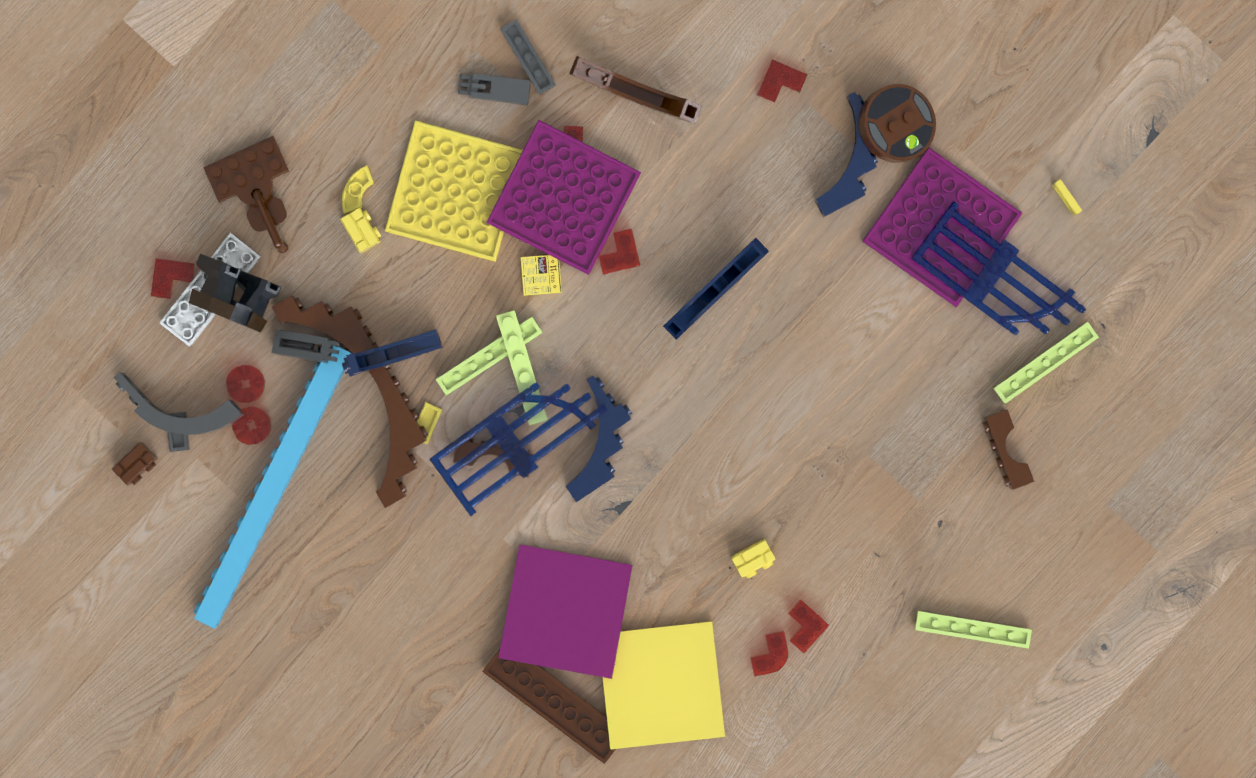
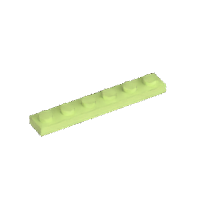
M515 310L496 315L528 423L533 425L546 421L548 419Z
M533 317L519 325L525 344L543 333ZM503 337L495 340L436 379L446 396L508 356Z
M1088 322L1084 323L993 388L1001 401L1006 404L1099 338Z
M917 611L915 630L1028 649L1032 629L924 611Z

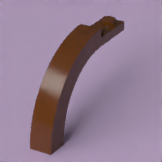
M576 56L569 73L614 95L689 123H696L702 108L701 105L688 99L646 86L579 56Z

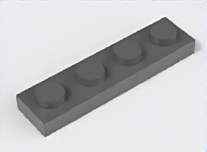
M517 19L500 28L538 94L542 95L555 87L556 84Z

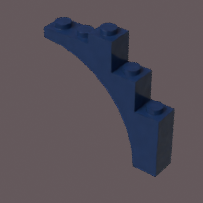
M855 92L847 96L855 123V143L852 157L839 181L828 192L815 200L823 218L865 196L864 191H866V187L862 180L858 181L857 178L877 168L876 163L878 161L873 153L870 154L860 135L859 114L864 101L861 95H857Z
M757 238L753 239L663 327L677 340L756 265L769 250Z
M435 329L391 344L346 355L347 357L343 358L344 363H342L345 374H349V377L441 349L443 346L438 331Z
M594 376L588 378L587 381L598 405L599 434L594 453L588 464L574 480L566 485L567 490L576 502L615 477L613 474L615 469L610 462L606 464L604 460L623 448L621 444L624 441L618 433L614 435L613 431L630 421V415L632 414L627 405L623 406L620 403L614 407L613 403H615V400L610 393L605 394L602 389L604 387L603 382L599 377L595 379Z

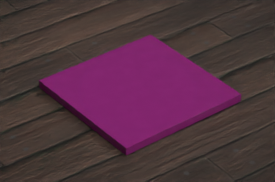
M538 120L486 223L589 275L641 172Z
M928 147L862 242L954 307H957L1018 221L1022 212Z
M519 545L498 658L612 679L633 565Z

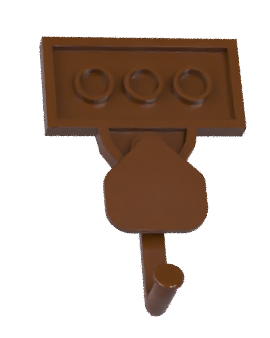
M271 136L203 167L218 202L221 203L237 195L242 202L250 205L247 211V218L251 227L258 232L267 230L278 252H287L288 245L282 242L275 226L286 219L287 211L282 200L271 195L274 187L272 179L289 172V169L275 137Z

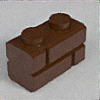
M139 442L112 470L126 485H135L143 478L141 474L145 470L149 472L157 465L155 461L158 458L143 442Z

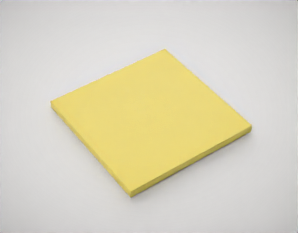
M415 120L385 232L496 262L504 232L486 222L523 150Z
M712 622L621 631L612 679L603 677L610 749L725 737Z

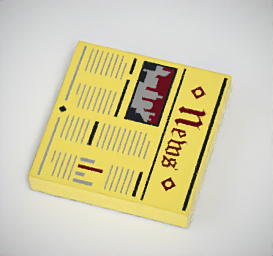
M550 255L521 257L524 296L562 293L560 262L558 259Z

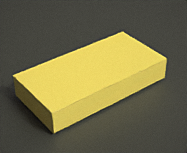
M1061 179L1052 184V187L1072 215H1077L1082 211Z
M425 402L419 419H417L419 426L423 425L428 433L425 444H428L443 410Z

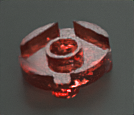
M251 365L235 367L230 371L226 379L228 394L240 403L256 401L261 397L265 389L266 381L259 369ZM249 379L250 388L246 387L243 389L241 381Z
M258 407L243 408L242 411L245 415L232 424L236 438L247 445L263 442L271 431L270 417L264 410ZM253 420L257 427L249 431L247 423H251Z

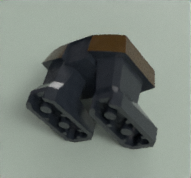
M200 254L196 265L207 276V279L200 291L192 289L189 303L261 333L267 323L263 316L269 300L279 295L281 286ZM236 283L244 291L239 301L233 299Z

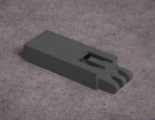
M473 73V76L460 75V79L467 80V83L459 82V87L466 88V91L458 90L460 95H467L472 99L528 106L530 80ZM486 84L491 85L490 93L478 91V89L486 90Z
M276 329L271 353L328 363V361L337 362L338 358L331 357V354L339 355V350L333 349V346L340 347L341 343L325 337ZM314 344L322 345L321 348L316 346V352H313Z

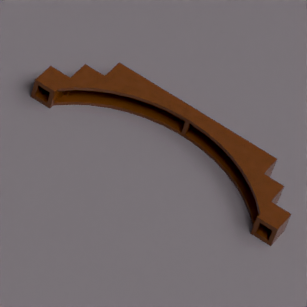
M290 296L272 306L281 324L292 322L317 329L342 343L352 353L379 347L377 342L373 343L369 337L372 333L368 326H363L361 323L362 315L357 308L354 310L353 307H349L332 317L333 311L328 303L324 304L323 301H320L302 311L301 309L304 308L299 298L295 299L294 296ZM390 365L369 371L383 397L390 425L389 461L381 488L376 491L385 508L406 497L405 492H407L404 483L402 481L399 482L397 479L417 469L416 464L418 462L413 453L409 454L408 451L427 441L426 436H428L423 425L420 427L417 423L419 417L414 408L412 410L409 408L407 403L410 401L405 392H400L398 379L395 375L391 376L389 369H391Z

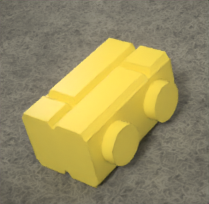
M358 208L340 219L359 253H363L381 242L379 239L381 234L376 226H371L369 221L372 219L367 210L363 211L361 208Z
M763 538L731 556V559L741 577L746 576L748 579L757 574V569L761 567L767 569L772 566L775 557Z

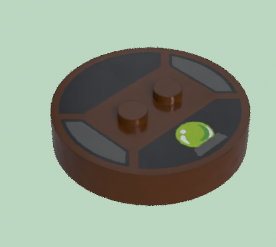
M904 84L888 85L872 93L864 102L859 114L860 135L866 147L878 158L892 163L905 162L920 156L932 143L936 131L935 113L928 99L917 89Z

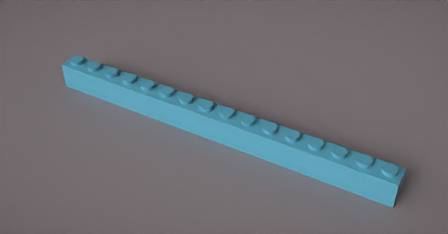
M333 346V349L339 350V355L331 354V357L338 358L337 362H317L313 370L315 375L312 380H308L304 388L307 391L304 397L299 398L296 404L298 409L295 414H291L287 422L290 426L287 432H282L279 438L281 444L278 449L275 448L270 457L273 460L270 466L266 465L262 472L264 478L261 483H257L253 491L255 496L253 500L248 501L245 507L247 512L244 518L240 517L236 525L239 529L236 535H231L228 541L230 547L227 552L224 551L219 559L222 563L219 569L215 568L211 575L213 581L210 586L207 585L202 594L204 599L202 603L197 604L194 610L196 614L195 620L214 629L218 627L344 373L342 363H344L343 358L347 357L346 355L352 354V352L342 347Z

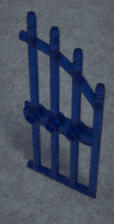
M954 201L911 258L1006 330H1009L1013 335H1017L1019 330L1012 326L1011 323L1029 322L1037 329H1040L1042 333L1047 334L1050 329L1038 319L1048 315H1052L1057 320H1060L1062 324L1068 325L1070 320L1058 311L1065 303L1076 308L1080 313L1086 311L1082 304H1079L1078 301L1072 298L1076 293L1069 288L1067 292H1064L1016 256L1019 250L1004 239L1000 244L957 212L956 209L959 205ZM950 217H953L996 250L990 259L945 227ZM939 232L985 265L978 275L933 242ZM928 248L973 280L967 290L922 257ZM1013 262L1060 298L1052 305L1048 304L1005 270ZM1001 277L1043 310L1032 314L1028 313L996 289L994 285ZM990 293L1018 315L1000 316L982 301Z
M536 382L436 453L429 460L471 517L477 513L473 507L519 474L524 479L539 468L536 464L538 460L585 426L590 430L597 426L593 421L600 414L606 412V406L602 405L597 410L586 415L579 407L591 398L589 393H585L581 398H578L573 403H569L559 399L571 389L568 384H565L561 389L556 390L549 396L531 395L532 392L540 388ZM520 402L538 403L509 425L502 417V415ZM550 404L563 408V410L520 441L514 434V430ZM570 413H573L580 419L578 423L534 455L530 456L524 448ZM487 428L493 437L446 470L440 460L481 430ZM498 443L503 450L501 455L461 484L457 485L451 477L453 474ZM509 458L515 468L468 501L463 491Z

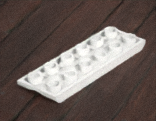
M232 233L226 237L211 256L213 259L229 264L246 273L251 271L261 257ZM201 270L160 321L162 326L189 347L216 315L189 303L192 289L200 291L207 279V276Z

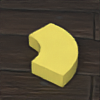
M368 165L357 170L349 178L343 190L342 209L344 214L353 212L358 208H363V193L374 184Z

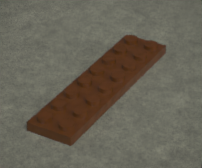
M499 648L482 672L605 764L616 750L610 749L607 717L539 665L498 658Z

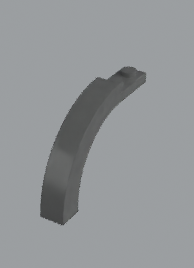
M119 372L113 377L117 381L116 385L122 391L126 390L130 395L129 399L131 402L139 405L134 411L149 424L167 432L184 435L212 433L230 426L245 415L233 400H227L219 408L206 415L194 418L173 416L155 406L125 373Z

